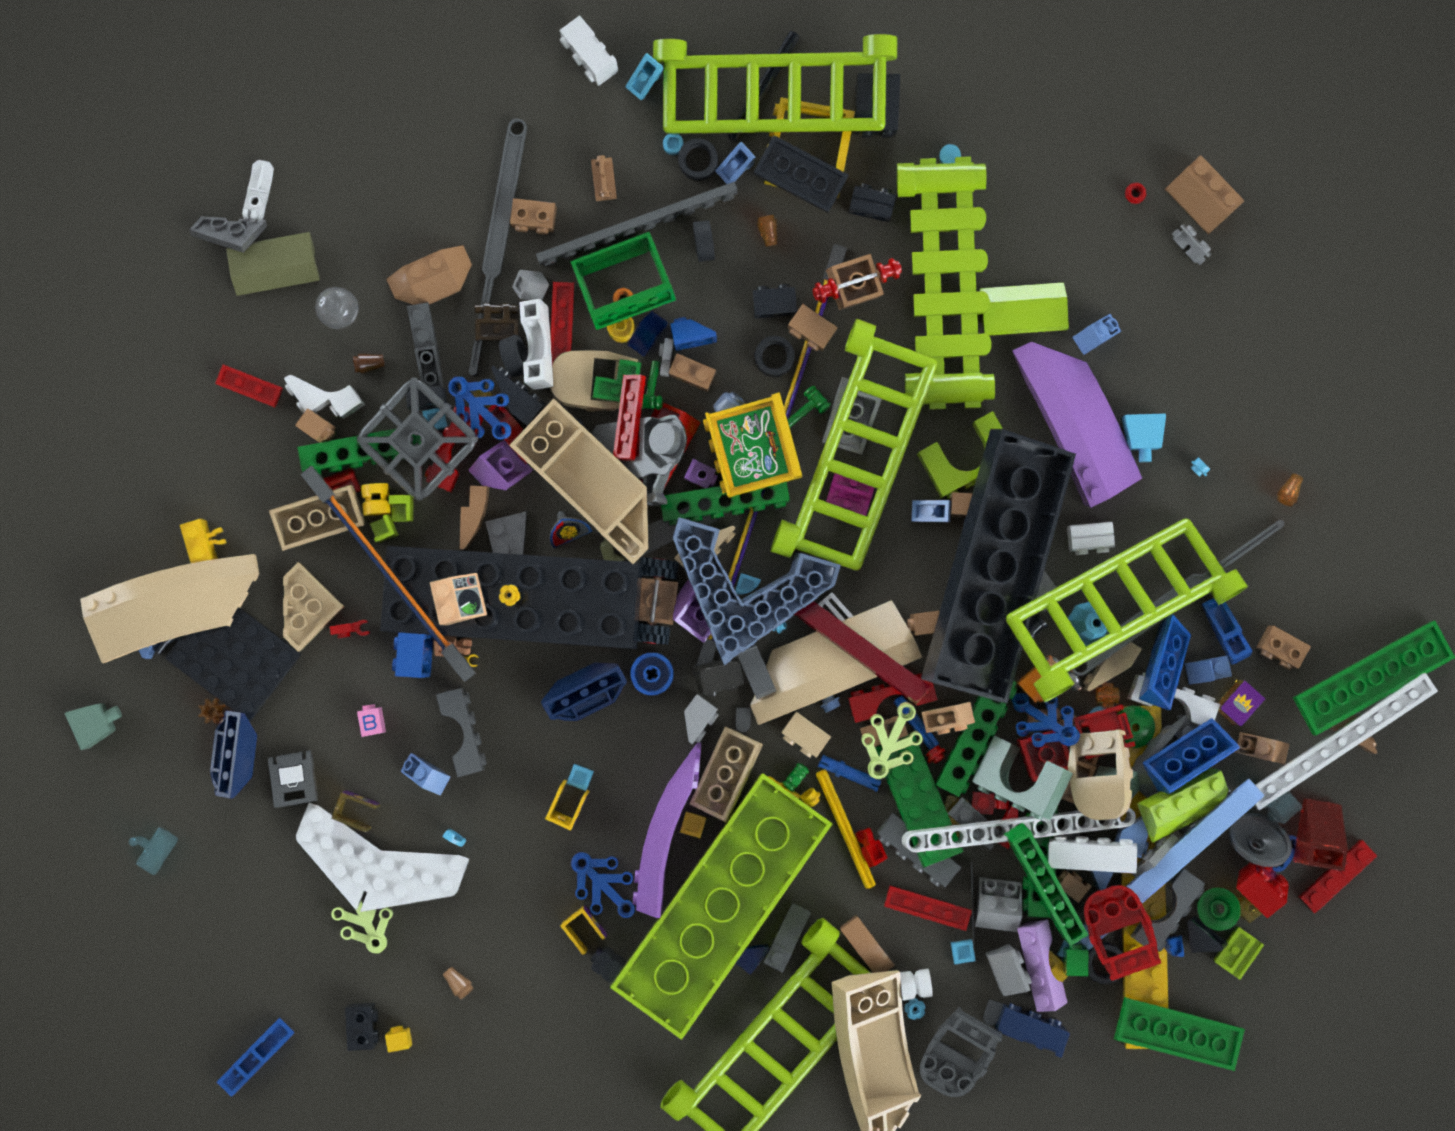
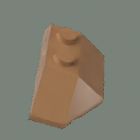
M462 245L439 250L407 264L386 280L395 299L411 305L429 302L430 305L461 291L472 264Z

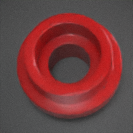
M1132 183L1126 188L1125 197L1128 202L1139 204L1146 197V189L1140 183ZM1132 191H1137L1139 196L1134 197Z
M939 745L931 749L926 754L928 763L934 762V764L942 761L945 758L944 753L946 750Z

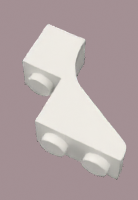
M293 375L284 378L287 383L285 388L291 396L295 395L299 402L296 404L303 413L307 408L317 413L331 403L332 405L329 407L336 417L340 415V417L345 419L365 405L358 393L350 385L340 391L325 392Z

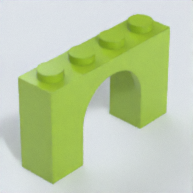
M993 411L972 423L984 445V449L990 429H1003ZM938 442L917 453L941 498L947 496L949 499L950 494L953 492L959 493L957 489L964 485L966 489L975 485L980 466L972 471H960L954 468L948 462Z

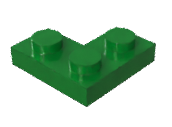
M620 359L616 380L596 376L592 398L620 403L623 375H639L641 363Z

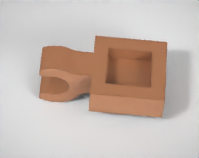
M443 636L448 643H453L461 654L469 655L471 653V638L465 637L456 641V636ZM434 639L435 656H443L441 653L442 648Z

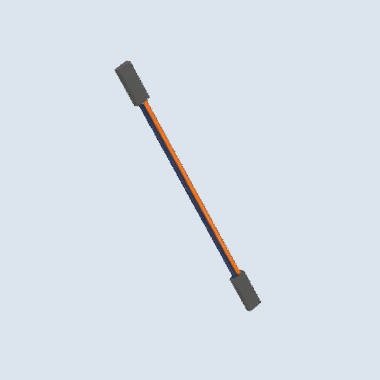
M313 466L306 469L301 474L304 480L319 499L331 507L440 645L442 655L461 679L466 682L476 673L455 645L447 642L335 500V493Z

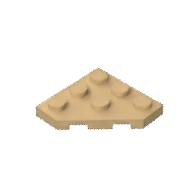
M298 562L283 577V637L300 652L345 606Z

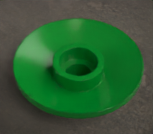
M1125 707L1124 710L1117 713V715L1126 713L1133 738L1125 740V743L1135 742L1136 746L1132 748L1143 747L1154 736V719L1142 707ZM1134 723H1137L1139 726L1137 731L1132 730Z
M1217 887L1207 890L1200 897L1198 915L1208 928L1217 931L1227 930L1233 927L1239 920L1241 913L1240 903L1231 891ZM1219 905H1223V906H1224V912H1223V913H1220V912L1218 911V906H1219Z

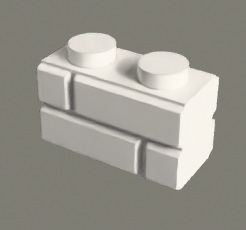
M1103 522L1067 526L1069 551H1075V555L1088 554V550L1096 549L1097 553L1109 552V548L1115 547L1113 523Z

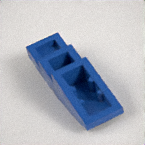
M279 1018L232 1065L217 1083L232 1097L295 1032Z

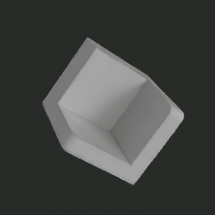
M519 270L512 287L520 299L543 300L549 283L541 272Z

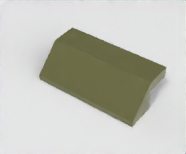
M310 232L253 242L244 253L226 248L230 276L237 296L320 280L314 259L315 248Z

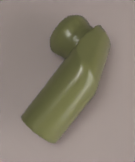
M606 538L601 542L600 550L604 560H625V558L614 553L613 545Z

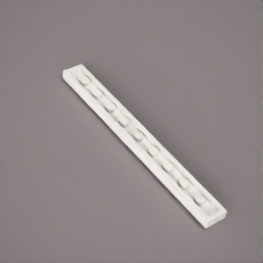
M1421 674L1257 783L1256 787L1264 796L1255 804V807L1258 810L1262 809L1438 692L1427 674Z

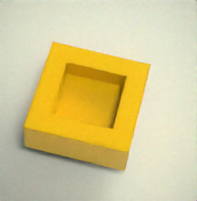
M686 811L680 833L701 838L706 817Z

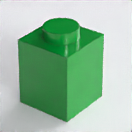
M1082 944L1063 947V973L1066 976H1088V950L1082 948Z

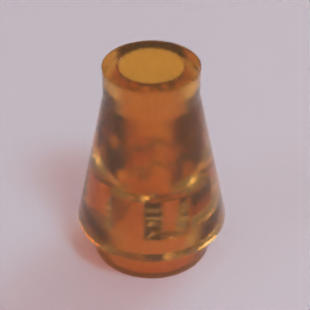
M774 215L757 218V227L765 242V247L777 245V219L774 218Z
M1291 474L1288 481L1278 491L1277 500L1281 504L1290 507L1297 503L1303 478L1300 475Z

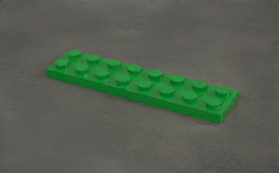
M1430 621L1294 696L1293 700L1313 736H1316L1399 690L1421 674H1427L1453 660L1455 656L1436 621Z

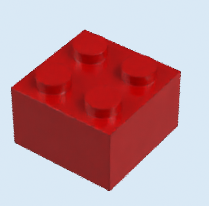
M1044 730L1040 733L1051 734L1055 732L1052 730ZM1032 735L1017 739L1031 781H1037L1046 761L1068 770L1069 750L1067 746L1059 741L1045 742L1042 747H1035L1032 744Z
M1249 862L1239 871L1236 889L1267 919L1287 903L1288 881L1281 874L1278 875L1273 870V867L1259 866Z

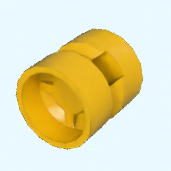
M630 317L607 326L610 337L618 343L630 341L635 334L633 319Z
M388 483L361 485L362 498L365 499V502L362 503L364 516L391 514V507L387 500V497L390 495ZM380 495V499L371 500V496Z

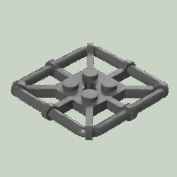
M411 378V380L402 385L387 403H383L380 406V410L362 428L359 436H357V442L383 469V473L386 476L389 475L416 500H423L448 475L451 476L454 473L455 467L472 451L475 443L478 442V436H475L473 430L451 409L452 406L449 403L446 404L418 378ZM418 389L440 409L430 421L419 412ZM411 390L412 413L402 421L392 409ZM443 415H446L466 436H444L434 425ZM385 416L398 426L390 436H368ZM413 434L416 436L420 435L421 444H413ZM369 443H389L399 454L389 464ZM443 443H466L448 463H445L435 453ZM403 458L414 467L415 488L394 469ZM431 458L442 470L423 489L421 466Z

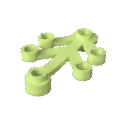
M904 702L899 705L897 709L899 716L889 737L884 728L883 717L880 714H874L871 717V724L876 728L883 748L880 756H878L874 747L875 739L873 735L865 733L862 736L861 741L867 748L871 759L868 764V773L871 777L882 779L887 776L889 769L902 764L912 763L913 755L908 750L902 751L899 757L888 760L892 752L911 745H920L923 741V737L918 731H913L909 737L897 741L906 721L912 720L915 717L916 710L911 703ZM905 707L910 709L907 714L902 713ZM880 718L881 722L874 724V719ZM914 735L919 736V740L916 742L912 741ZM871 737L872 741L870 743H865V738ZM905 754L910 755V759L907 761L903 760ZM876 765L882 766L880 771L874 770Z
M360 901L359 907L356 910L358 915L347 912L342 907H336L332 910L331 916L334 920L343 919L363 926L367 933H360L354 931L351 926H346L340 933L343 939H354L363 942L372 953H380L386 948L387 938L384 933L388 921L393 916L392 909L387 907L379 912L380 922L376 930L372 924L376 910L360 912L363 905L362 901ZM336 910H340L342 912L341 917H337L335 915ZM384 910L390 913L388 918L383 917L382 913ZM345 929L351 931V936H345ZM373 939L379 940V946L373 945Z

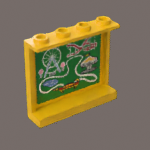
M780 393L772 394V397L712 414L705 413L707 419H704L703 423L706 432L710 431L712 439L708 441L711 452H716L718 460H715L714 464L717 473L721 472L723 480L720 481V486L723 494L727 493L728 497H733L803 477Z

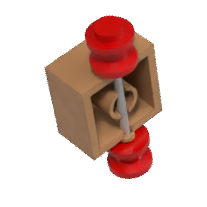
M871 254L832 266L826 270L829 278L827 284L815 283V288L812 289L813 296L821 304L825 303L826 298L831 296L836 300L839 310L884 295L880 282L882 284L886 283L887 278L891 276L894 279H898L900 273H902L901 265L898 261L891 258L886 265H882L880 262L876 263L875 269Z

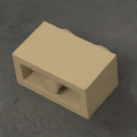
M797 712L794 713L781 732L784 734L783 739L792 746L794 743H797L802 747L800 751L809 758L812 755L817 758L831 738L830 735Z

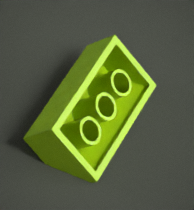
M1210 767L1170 794L1158 792L1137 803L1151 842L1154 843L1206 816L1227 797L1228 787L1222 771Z

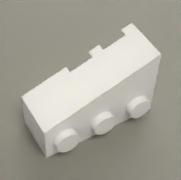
M578 16L559 30L561 34L559 40L566 49L570 48L574 53L572 55L578 66H584L587 70L584 73L591 83L595 81L599 86L618 72L615 57L607 53L605 45L598 41L594 32L581 16Z

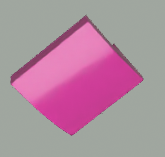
M834 473L826 502L866 516L874 487Z

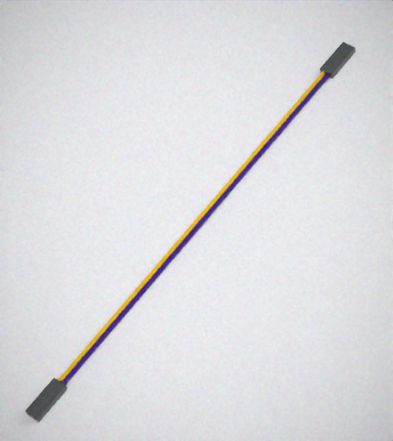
M834 244L826 270L843 262L847 250L846 247ZM826 270L823 276L824 285L827 284L829 279ZM828 297L826 298V302L822 304L818 300L815 313H817L821 317L823 315ZM806 340L784 404L787 420L789 419L811 352V348L807 346L808 342ZM753 509L749 511L728 575L733 587L758 512H753ZM712 634L703 643L694 670V674L706 678L717 648L714 639L713 641L711 640Z

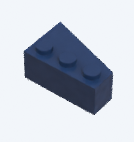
M1010 1003L1009 1006L1003 1004L999 1019L995 1025L997 1032L1001 1031L1006 1036L1036 1045L1038 1049L1050 1050L1056 1053L1055 1056L1062 1058L1070 1032L1062 1025V1021L1052 1017L1049 1020L1044 1019L1041 1013L1030 1010L1029 1013L1022 1011V1007L1014 1003Z

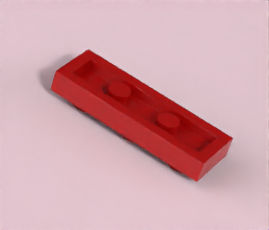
M224 364L215 382L216 385L276 408L283 390L282 387Z

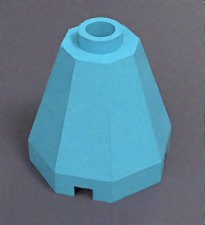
M1089 602L1074 606L1068 619L1085 646L1109 634Z

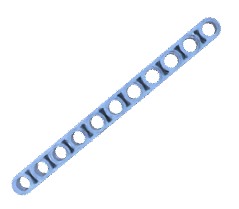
M1247 779L1185 833L1154 868L1134 878L1126 887L1132 889L1140 901L1144 903L1261 800L1264 794L1250 779ZM1084 922L1083 926L1088 936L1081 939L1080 942L1089 950L1093 945L1089 939L1088 927L1086 922ZM1107 934L1101 935V939H1103Z

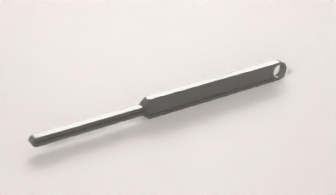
M519 118L511 120L507 128L482 271L486 279L481 305L483 303H490L494 279L502 272L510 228L512 203L516 195L527 134L526 123ZM517 122L524 125V131L519 135L511 132V126ZM479 313L478 319H483V313ZM475 339L469 367V374L471 376H476L478 373L483 341H475Z
M1278 520L1219 563L1222 568H1226L1284 526V521ZM1208 570L1203 574H1192L1184 581L1191 589L1209 579L1212 575ZM1172 588L1155 600L1153 604L1156 608L1178 596V594ZM1141 610L1139 613L1131 617L1129 620H1127L1120 626L1122 627L1128 624L1129 622L1144 615V613ZM1158 622L1086 661V670L1079 673L1075 669H1072L1071 672L1076 676L1085 675Z

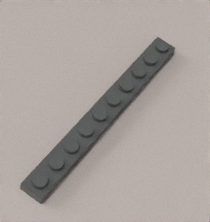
M735 182L723 185L536 254L540 265H545V267L554 265L558 259L563 257L565 259L573 258L577 255V252L583 250L584 252L596 249V245L614 243L616 238L624 236V238L631 237L636 234L635 231L650 230L659 222L669 223L674 221L678 215L688 216L700 207L707 209L714 206V202L732 200L735 198L734 195L737 194V187Z

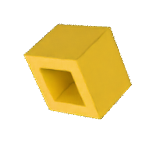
M403 1026L392 1027L385 1035L388 1052L405 1050L412 1046L410 1028L403 1029Z

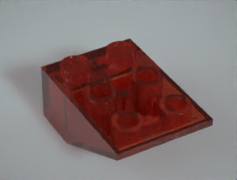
M1304 798L1293 862L1345 871L1348 847L1342 806L1340 804Z

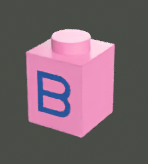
M375 704L362 706L363 711L357 712L361 737L386 732L382 707L376 708Z

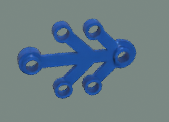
M454 377L449 382L448 390L455 397L456 414L459 417L463 414V421L465 423L470 419L473 432L475 433L476 428L479 430V434H475V436L481 438L484 435V429L480 426L479 421L480 414L492 426V434L496 439L508 438L511 434L510 425L506 422H500L484 405L506 406L509 403V397L504 393L489 397H475L470 391L481 390L483 392H491L494 389V382L491 379H484L481 382H467L463 377ZM486 382H488V384H489V388H488V389L485 388V383H486ZM459 384H461V391L458 389ZM501 396L504 399L502 404L499 401ZM464 399L469 403L470 416L465 411ZM502 427L505 428V434L502 433Z
M1015 694L1012 699L1013 708L1018 712H1026L1039 721L1017 723L1016 732L1019 736H1026L1029 731L1052 730L1055 733H1034L1032 735V744L1035 747H1042L1045 742L1059 741L1065 746H1072L1078 743L1080 733L1072 723L1074 718L1072 707L1065 706L1061 709V717L1064 720V726H1061L1057 723V697L1045 702L1048 709V716L1030 705L1027 694Z
M579 852L573 856L571 866L577 872L576 898L583 900L588 896V889L585 887L587 874L592 879V904L590 906L592 914L599 915L603 910L601 903L602 890L618 906V913L621 917H631L635 911L633 902L624 900L608 883L629 885L633 881L632 873L626 871L622 874H598L592 868L607 867L610 870L617 868L618 859L614 856H610L607 859H591L590 855L584 852ZM584 859L586 865L583 867L579 866L578 860ZM610 859L615 860L616 865L614 867L608 865ZM625 874L630 875L631 880L629 882L623 880ZM583 889L586 893L585 896L580 897L578 890ZM593 905H599L601 908L600 911L595 912L593 910ZM629 905L631 910L625 912L623 911V906Z

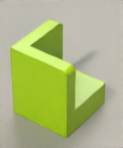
M389 495V504L392 505V521L413 522V497L410 495Z
M384 515L382 519L370 523L376 543L380 544L399 535L389 515Z

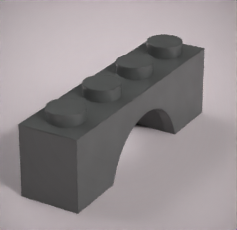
M464 688L436 694L441 715L454 718L461 725L464 732L463 745L452 756L457 777L485 770L484 765H487L484 752H480L479 745L482 743L479 732L475 733L473 724H476L474 712L469 710L468 704L471 703L468 691H464Z
M892 812L877 831L880 835L878 840L887 847L890 844L897 849L895 853L903 860L909 858L913 861L912 867L921 874L923 871L930 875L929 880L937 887L940 884L946 887L961 867L951 858H947L923 868L918 854L903 846L902 837L908 830L904 821Z
M1184 868L1167 883L1173 897L1169 912L1160 919L1151 920L1159 952L1165 947L1167 943L1165 940L1169 934H1173L1178 929V922L1181 917H1185L1192 908L1190 906L1191 903L1204 892L1203 886L1205 883ZM1140 922L1130 936L1145 946L1149 942Z

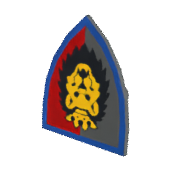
M560 511L557 514L558 521L550 531L549 539L553 548H557L592 532L586 521L580 518L567 517L565 511Z

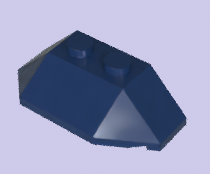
M594 662L556 681L542 699L541 704L550 720L578 721L615 703L627 680L618 664Z
M225 711L224 717L215 729L210 767L212 783L215 787V796L233 799L252 778L257 734L246 715L241 712Z

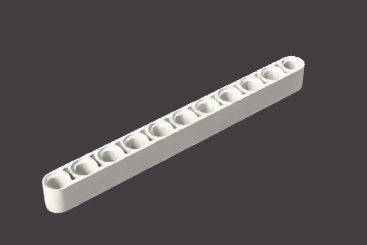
M1129 808L1124 821L1121 822L1120 818L1105 820L1103 824H1100L1099 820L1090 819L1079 810L1054 813L1051 820L1042 818L1044 827L1039 832L1036 830V824L1041 820L1032 816L928 828L906 832L902 837V844L912 852H924L1006 842L1008 840L1004 833L1013 829L1019 823H1023L1031 831L1034 838L1131 826L1135 822L1136 815ZM1081 816H1084L1085 823L1083 826L1080 827L1078 825V819ZM1063 818L1065 822L1063 828L1058 829L1057 822L1059 819ZM997 826H1001V835L995 837L994 829ZM979 828L981 836L978 839H974L973 831ZM955 831H959V840L953 842L951 838L952 834ZM937 833L939 841L936 844H931V836ZM913 836H917V845L914 847H910V838Z

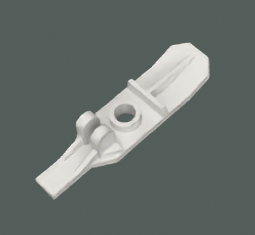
M258 160L252 164L250 182L242 212L243 218L247 219L248 222L257 223L258 220H263L274 171L273 166L268 161ZM255 198L259 200L257 205L252 204Z

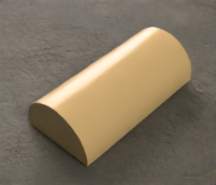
M348 485L332 490L335 493V500L357 527L365 525L362 507L353 486ZM317 495L269 510L282 551L348 531L327 503L324 504Z
M724 727L690 801V805L724 822H728L763 744L733 729Z

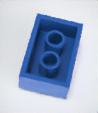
M398 633V637L394 638V650H397V656L392 662V671H395V676L431 677L434 639L432 635Z

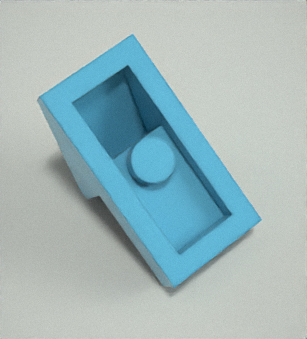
M646 53L625 87L640 100L644 99L654 82L661 79L663 66Z

